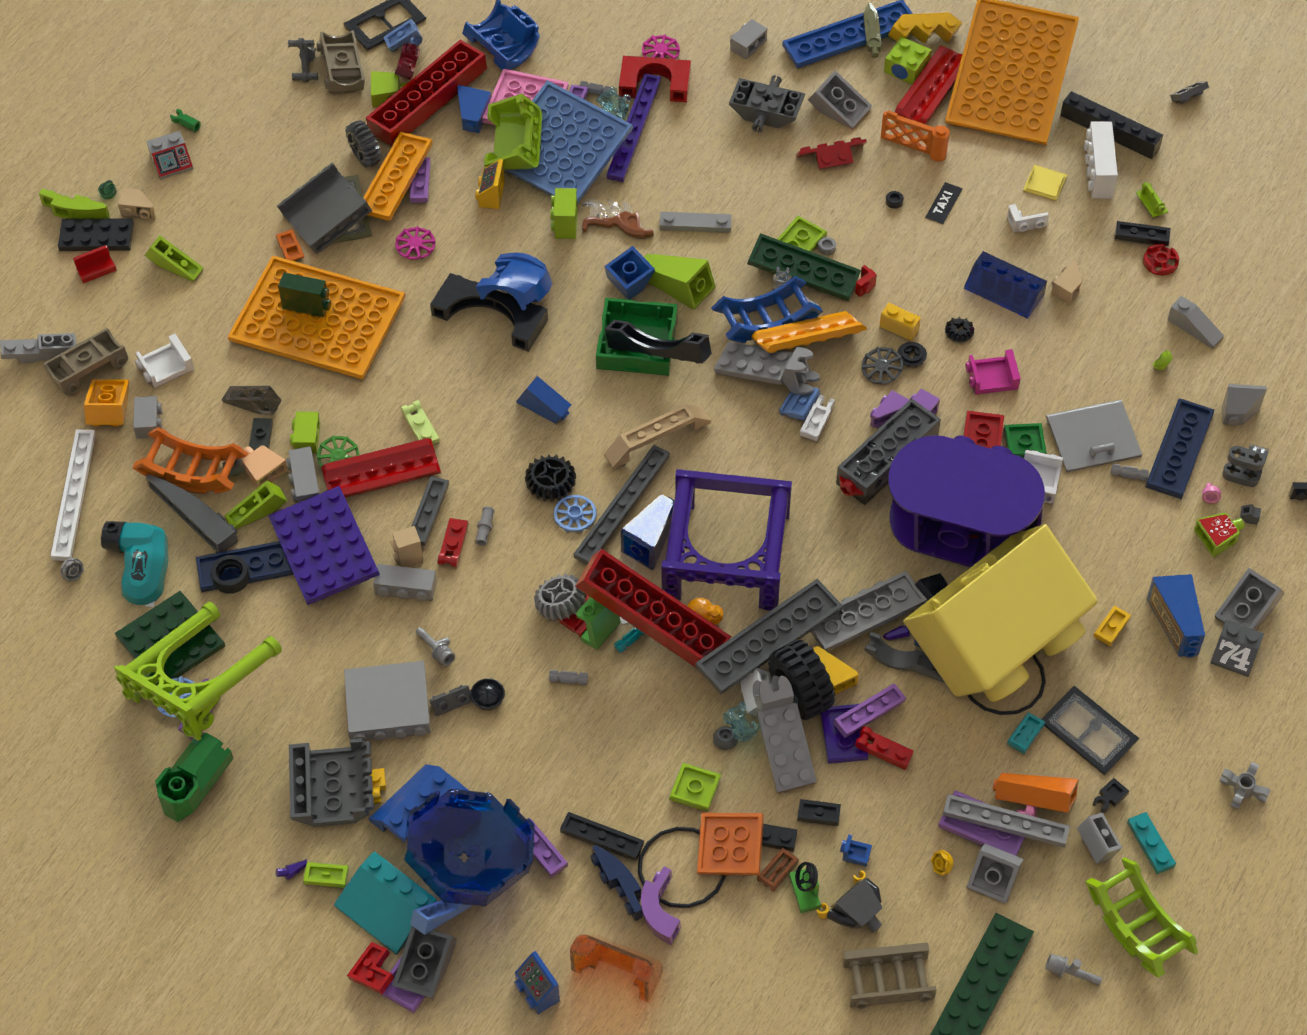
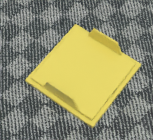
M1034 165L1023 191L1057 201L1067 174Z

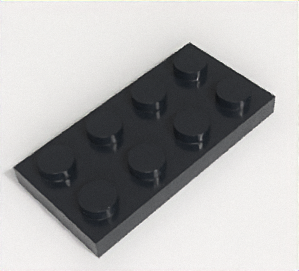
M133 218L62 219L58 249L59 251H92L107 245L109 251H130L134 227Z

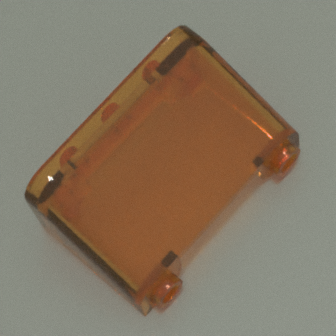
M584 934L576 937L570 948L572 971L581 974L586 967L595 969L599 960L633 974L635 977L634 986H637L640 991L639 999L646 1002L650 1001L663 972L662 963L658 959L597 934Z

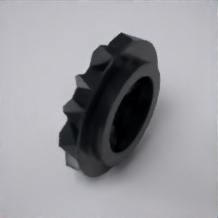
M959 316L957 319L952 318L946 323L945 333L953 341L965 342L972 338L975 328L973 323L969 322L967 318L961 319ZM963 326V329L957 332V328Z
M906 342L897 351L902 357L903 364H906L908 367H917L919 364L923 365L927 357L926 349L916 342ZM914 351V356L911 359L909 355Z

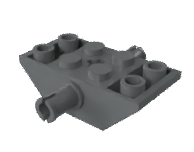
M776 75L771 77L769 85L739 78L729 105L744 120L754 122L752 130L756 132L759 127L758 133H760L764 125L780 128L795 121L805 93L780 88L782 79L777 76L776 81H774Z

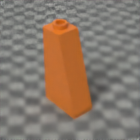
M1001 773L999 778L994 780L993 791H996L995 799L1068 813L1077 798L1079 779Z

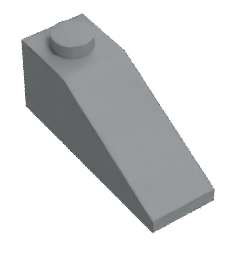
M1183 296L1171 306L1168 321L1212 349L1224 337L1201 309Z

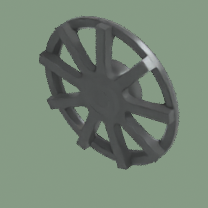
M876 347V349L866 353L862 361L864 376L869 381L877 384H887L894 381L903 370L901 355L891 347ZM880 351L887 352L884 358H882ZM877 352L879 359H875L871 355ZM891 353L896 356L895 358L888 360V357ZM867 359H870L871 361H873V362H875V363H874V364H866V361H867ZM898 360L900 362V367L890 365L891 363ZM866 368H875L868 375L865 371ZM895 369L898 370L896 376H893L889 370ZM876 372L879 373V381L871 378ZM887 373L890 380L882 381L883 374Z

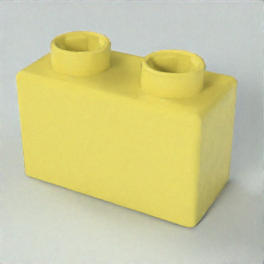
M1043 524L1010 536L906 617L903 622L953 695L961 697L984 692L990 702H996L1016 691L1029 679V673L1022 664L1040 649L1043 650L1046 656H1053L1070 647L1085 634V628L1079 618L1097 604V597L1047 524Z

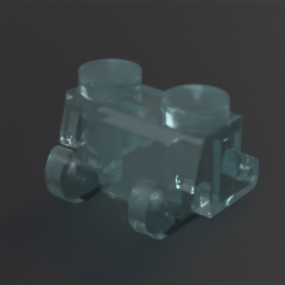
M611 87L607 92L604 91L596 99V102L602 106L603 110L611 111L622 119L626 116L629 109V104L625 103V101L629 102L631 97L628 94L621 97L616 94L617 88Z
M740 702L738 706L730 708L727 712L723 713V720L733 728L735 739H740L742 742L751 739L752 736H756L760 729L758 723L756 724L755 721H752L750 726L745 719V702Z

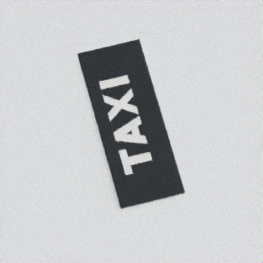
M945 182L925 218L943 224L963 188Z

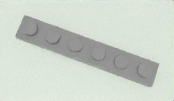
M950 794L947 796L943 816L1064 848L1070 828L1068 825Z

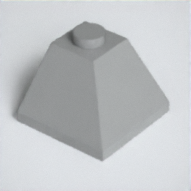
M1228 384L1222 404L1223 424L1232 426L1243 425L1260 411L1267 387Z

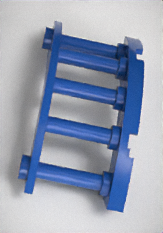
M796 276L764 295L747 299H733L723 296L711 307L713 311L723 313L728 320L731 329L726 333L727 338L740 343L751 341V336L755 331L816 318L823 312L820 306L807 301L801 291V288L807 283ZM795 293L802 308L791 314L783 300ZM777 304L784 318L772 322L765 308ZM758 310L765 324L753 325L747 313ZM733 314H739L744 324L737 323Z

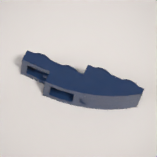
M597 845L592 846L590 858L594 867L598 866L601 871L599 876L602 883H607L610 890L615 888L619 898L623 897L625 901L624 907L629 916L632 915L635 921L642 919V907L637 900L641 898V887L635 877L614 855Z

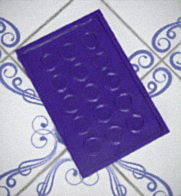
M340 486L268 515L307 606L380 575Z

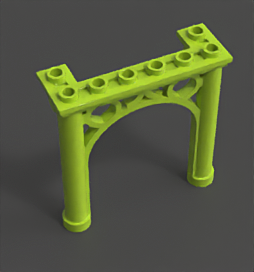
M212 602L204 604L200 611L126 666L116 665L114 667L117 674L116 679L123 688L122 694L127 700L131 699L138 704L141 702L140 698L143 697L145 700L152 701L158 708L165 709L169 715L173 714L183 725L182 731L184 734L197 741L201 740V730H206L212 725L214 715L210 711L221 699V696L271 657H276L282 652L279 642L274 637L269 636L263 643L216 678L192 684L170 679L164 673V664L169 655L210 623L215 622L221 617L218 608ZM151 672H156L155 675L149 676ZM185 693H192L187 698H179L181 695Z

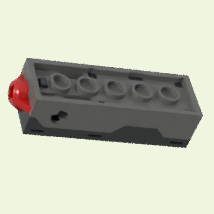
M911 398L838 466L836 484L840 486L841 491L846 496H853L866 505L889 483V470L896 454L904 446L916 439L939 435L941 419Z

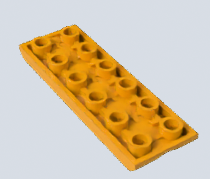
M847 311L758 330L752 334L751 339L767 353H775L777 350L792 349L794 346L809 345L816 341L823 342L834 337L841 338L847 334H858L861 331L867 330V327L858 322Z

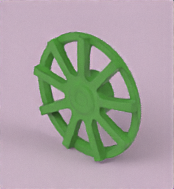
M331 436L320 444L317 452L318 464L320 467L323 466L321 459L331 458L328 462L330 463L353 457L346 455L353 450L356 451V456L360 455L358 446L346 436ZM336 440H343L340 448L337 447ZM332 441L334 449L329 448L326 444ZM347 442L353 446L344 450ZM324 448L330 454L321 455V451Z

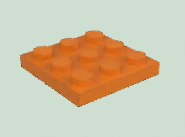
M701 813L697 864L698 875H760L763 813Z

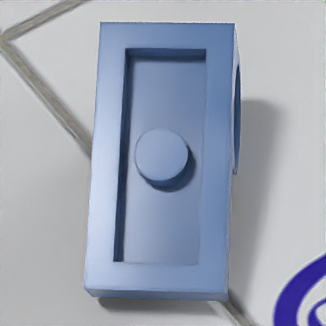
M412 19L384 36L387 47L391 52L404 43H413L418 46L423 41L419 29Z

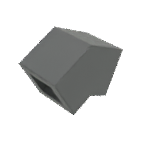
M1253 504L1241 506V518L1246 523L1258 525L1261 508H1256Z

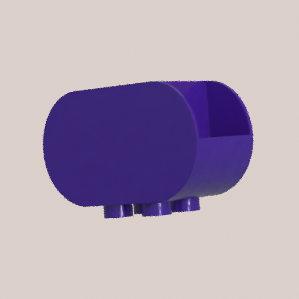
M940 435L926 436L904 446L891 463L889 470V488L892 495L890 526L897 541L911 551L972 567L1010 536L1043 525L1045 498L1043 480L1031 463L1020 456L1013 455L1012 451L1006 447L993 446L992 448L979 446L972 439L965 436H956L954 439ZM972 534H973V535H978V538H970V537H971Z

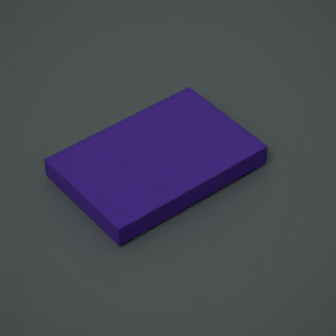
M859 704L832 706L830 709L820 713L828 764L868 760V753L855 746L857 738L861 736V729L844 738L833 724L835 718Z

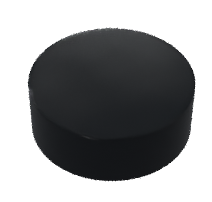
M891 191L886 195L888 207L896 209L903 205L904 197L900 192Z

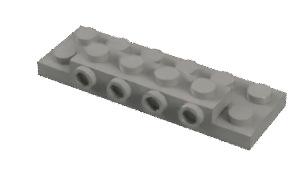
M904 571L884 582L876 583L867 590H861L855 596L844 598L840 602L843 605L842 610L812 630L811 633L820 647L828 652L919 608L927 602V599L916 587L908 572Z

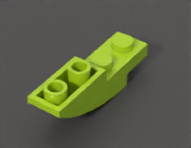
M43 188L39 192L42 205L52 208L53 215L66 219L110 218L108 207L102 202H96L88 197L77 194L71 199L68 196H62L52 190L49 191Z

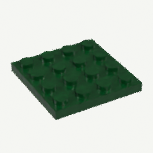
M179 591L117 631L115 636L135 659L198 611L186 596ZM210 625L206 626L169 655L164 664V673L170 679L180 677L224 648V641ZM151 672L149 676L155 675L156 672Z

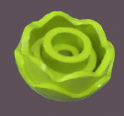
M1165 349V352L1161 353L1160 357L1154 361L1152 365L1155 370L1163 371L1173 360L1170 351Z

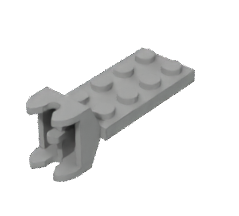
M728 342L714 367L716 374L778 385L784 383L792 393L808 395L814 392L810 385L805 384L806 382L820 380L819 374L811 371L807 359L813 358V353L809 349L796 347L793 353L777 350L775 353H767L762 347Z
M773 676L771 684L766 680L762 682L756 680L753 684V696L755 704L760 712H757V717L776 792L817 782L796 702L793 703L794 694L789 680L785 676Z

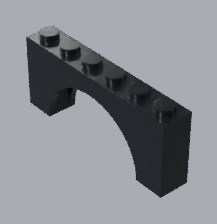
M449 274L430 303L432 316L448 321L455 313L466 308L486 307L494 309L505 315L514 326L511 334L512 346L529 352L548 321V310L546 308L529 303L526 305V310H522L512 295L498 290L491 291L486 295L485 299H481L476 289L478 282L468 280L460 275Z

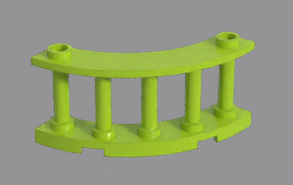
M1124 857L1121 860L1125 870L1105 882H1100L1091 877L1085 883L1095 906L1100 905L1105 914L1102 918L1118 942L1132 957L1137 956L1142 961L1141 966L1159 978L1165 974L1163 962L1178 952L1186 949L1196 955L1198 953L1197 941L1191 933H1188L1175 923L1159 905L1146 885L1138 863ZM1129 877L1135 891L1113 904L1109 898L1108 890ZM1140 898L1149 911L1129 924L1124 923L1118 911ZM1155 918L1163 930L1144 942L1139 941L1132 931ZM1168 936H1171L1177 942L1159 955L1149 950V948Z

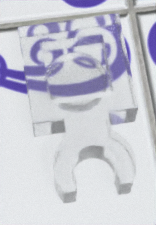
M780 267L776 268V274L773 275V290L792 278V276H789V267L784 272L780 271Z

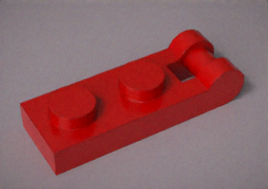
M449 518L441 551L438 555L437 563L439 565L451 564L452 567L458 566L469 526L467 520Z
M862 727L860 731L861 736L855 742V746L858 749L906 770L914 750L873 732L869 727Z

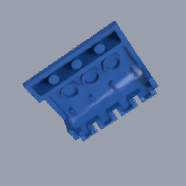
M425 764L368 819L382 832L388 829L412 849L413 857L421 864L426 861L427 864L431 865L441 856L437 849L444 853L455 842L451 835L458 839L469 828L466 821L473 825L482 814L479 811L481 806L466 787L440 766Z

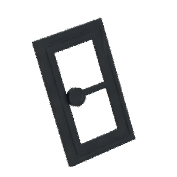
M386 0L344 22V26L349 31H354L355 38L366 50H369L384 42V36L408 20L412 19L415 24L426 20V17L410 0ZM401 3L413 17L393 27L384 18L385 10ZM375 16L377 19H381L390 29L369 39L357 25Z

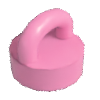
M1207 483L1206 487L1202 490L1203 501L1210 504L1219 502L1221 500V490L1211 483Z
M1027 805L1026 809H1018L1017 812L1036 817L1037 807Z

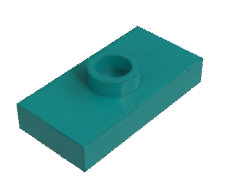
M1028 712L1007 741V745L1025 754L1045 726V721Z

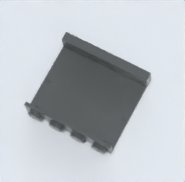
M333 162L277 205L283 216L316 255L372 211L365 199L361 198L347 182Z

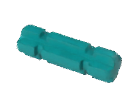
M633 628L622 637V640L619 639L614 643V648L621 653L627 649L626 646L632 645L640 638V635L643 636L645 633L637 628Z

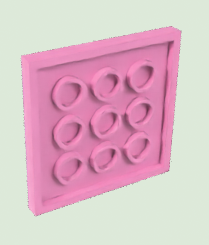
M503 69L489 104L519 94L525 95L532 101L547 80L565 90H568L569 82ZM487 106L486 111H485V113H484V115H483V118H482L483 123L494 125L492 122H490V121L488 120V117H487L488 106Z

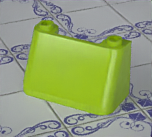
M523 94L488 104L487 117L496 126L494 153L490 152L485 155L484 166L487 167L495 161L503 159L504 170L538 167L542 128V112L540 107Z

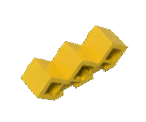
M949 12L902 14L892 26L888 35L898 42L901 37L907 39L912 34L925 44L935 33L948 43L958 32L962 22Z

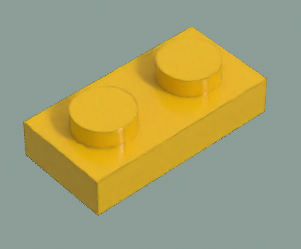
M1114 605L1094 632L1093 637L1111 646L1131 619V615Z

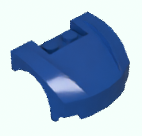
M496 0L492 12L483 22L476 25L465 22L462 32L472 43L479 41L481 45L495 56L494 63L502 70H510L524 63L532 55L540 39L537 23L515 5L509 7L501 4V0Z
M514 252L500 254L495 261L496 271L489 278H482L476 286L481 299H485L486 295L493 290H503L513 295L521 309L526 310L527 304L535 301L539 302L550 291L552 280L543 262L529 254Z

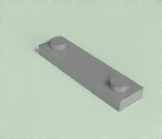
M661 212L660 230L731 233V214Z

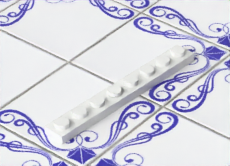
M76 429L51 551L52 560L66 561L72 558L96 437L95 430Z

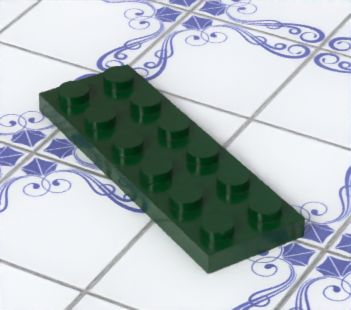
M761 233L747 263L789 280L796 276L806 281L807 284L805 286L849 301L861 273L860 269Z

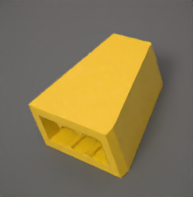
M816 646L813 648L814 652L820 657L821 662L825 665L827 673H829L835 695L858 684L859 674L856 670L821 647Z

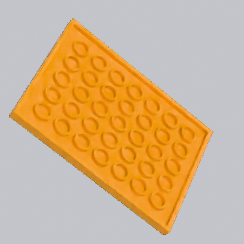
M977 0L945 123L1047 145L1079 17L1000 0Z
M272 255L228 334V341L363 380L405 299V293ZM284 272L326 281L331 307L329 311H326L324 317L282 308L278 285Z

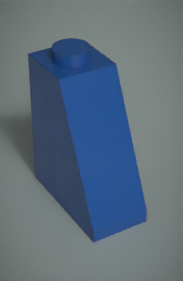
M458 85L457 90L463 130L480 133L484 124L482 118L491 99V92Z
M538 376L516 400L519 405L555 424L559 419L563 421L570 413L568 409L572 405Z

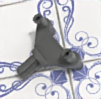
M304 38L288 40V47H298L300 49L299 56L302 64V73H292V80H302L303 82L318 80V72L309 73V65L315 58L316 52L314 40H304Z

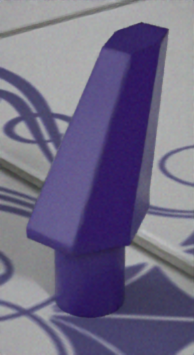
M906 625L899 626L884 634L883 638L892 640L909 637L910 631Z
M307 859L286 865L285 868H277L276 877H285L287 880L291 879L306 867Z

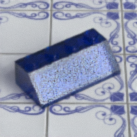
M982 251L971 269L964 289L1028 319L1045 295L1047 281Z

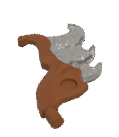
M588 199L582 203V206H589L591 209L589 216L583 220V232L587 231L588 225L608 228L617 226L625 234L632 237L645 238L646 236H654L653 229L641 227L639 215L636 212L631 214V206L627 202L623 201L624 207L619 206L610 199H608L609 205H604L595 199Z

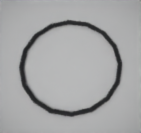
M1034 654L1032 658L1039 666L1041 672V688L1037 697L1029 705L1018 710H994L979 703L971 694L967 696L984 711L998 715L1021 713L1033 707L1042 697L1046 684L1044 667Z
M674 827L660 831L647 841L639 855L638 874L642 885L644 886L645 883L642 874L643 856L652 842L661 835L670 832L693 831L700 835V830L691 827ZM722 875L716 889L702 900L689 904L671 903L661 898L660 902L670 907L690 908L703 904L718 893L726 875Z

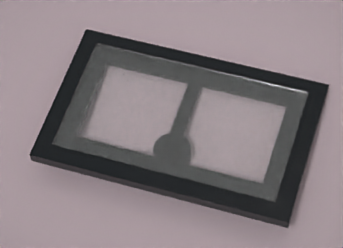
M1073 686L1042 718L1045 721L1046 728L1104 775L1139 740V737L1076 686Z

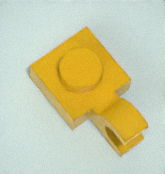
M384 768L372 769V774L369 776H372L373 804L382 803L380 790H386Z

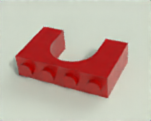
M623 56L619 80V98L635 99L638 83L646 73L661 75L670 81V101L687 103L691 60Z

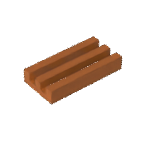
M782 848L758 875L757 880L759 882L762 881L764 886L770 887V890L774 892L799 863V859ZM783 855L787 856L769 878H765ZM790 860H792L791 863L786 867V869L774 881V883H772L774 878L780 873V871L786 866V864Z

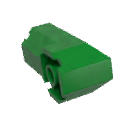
M203 733L199 741L193 739L172 768H165L155 780L158 798L164 815L179 822L192 814L234 759L228 747L226 750L221 747L223 743L219 739L208 733Z

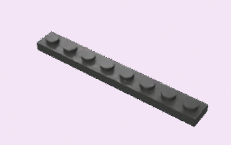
M656 445L651 447L574 552L575 559L588 565L592 556L605 547L669 459L670 452Z

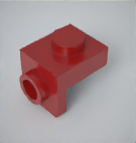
M866 265L861 267V279L856 281L855 294L859 297L869 293L876 286L877 275L874 270L869 269Z

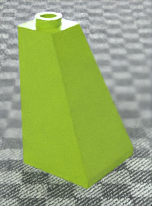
M649 253L644 256L655 269L648 283L691 309H695L716 287L709 262L706 259Z

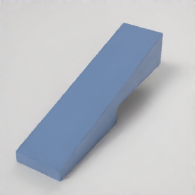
M475 882L447 891L444 894L443 900L413 910L410 925L425 935L488 897L489 892Z

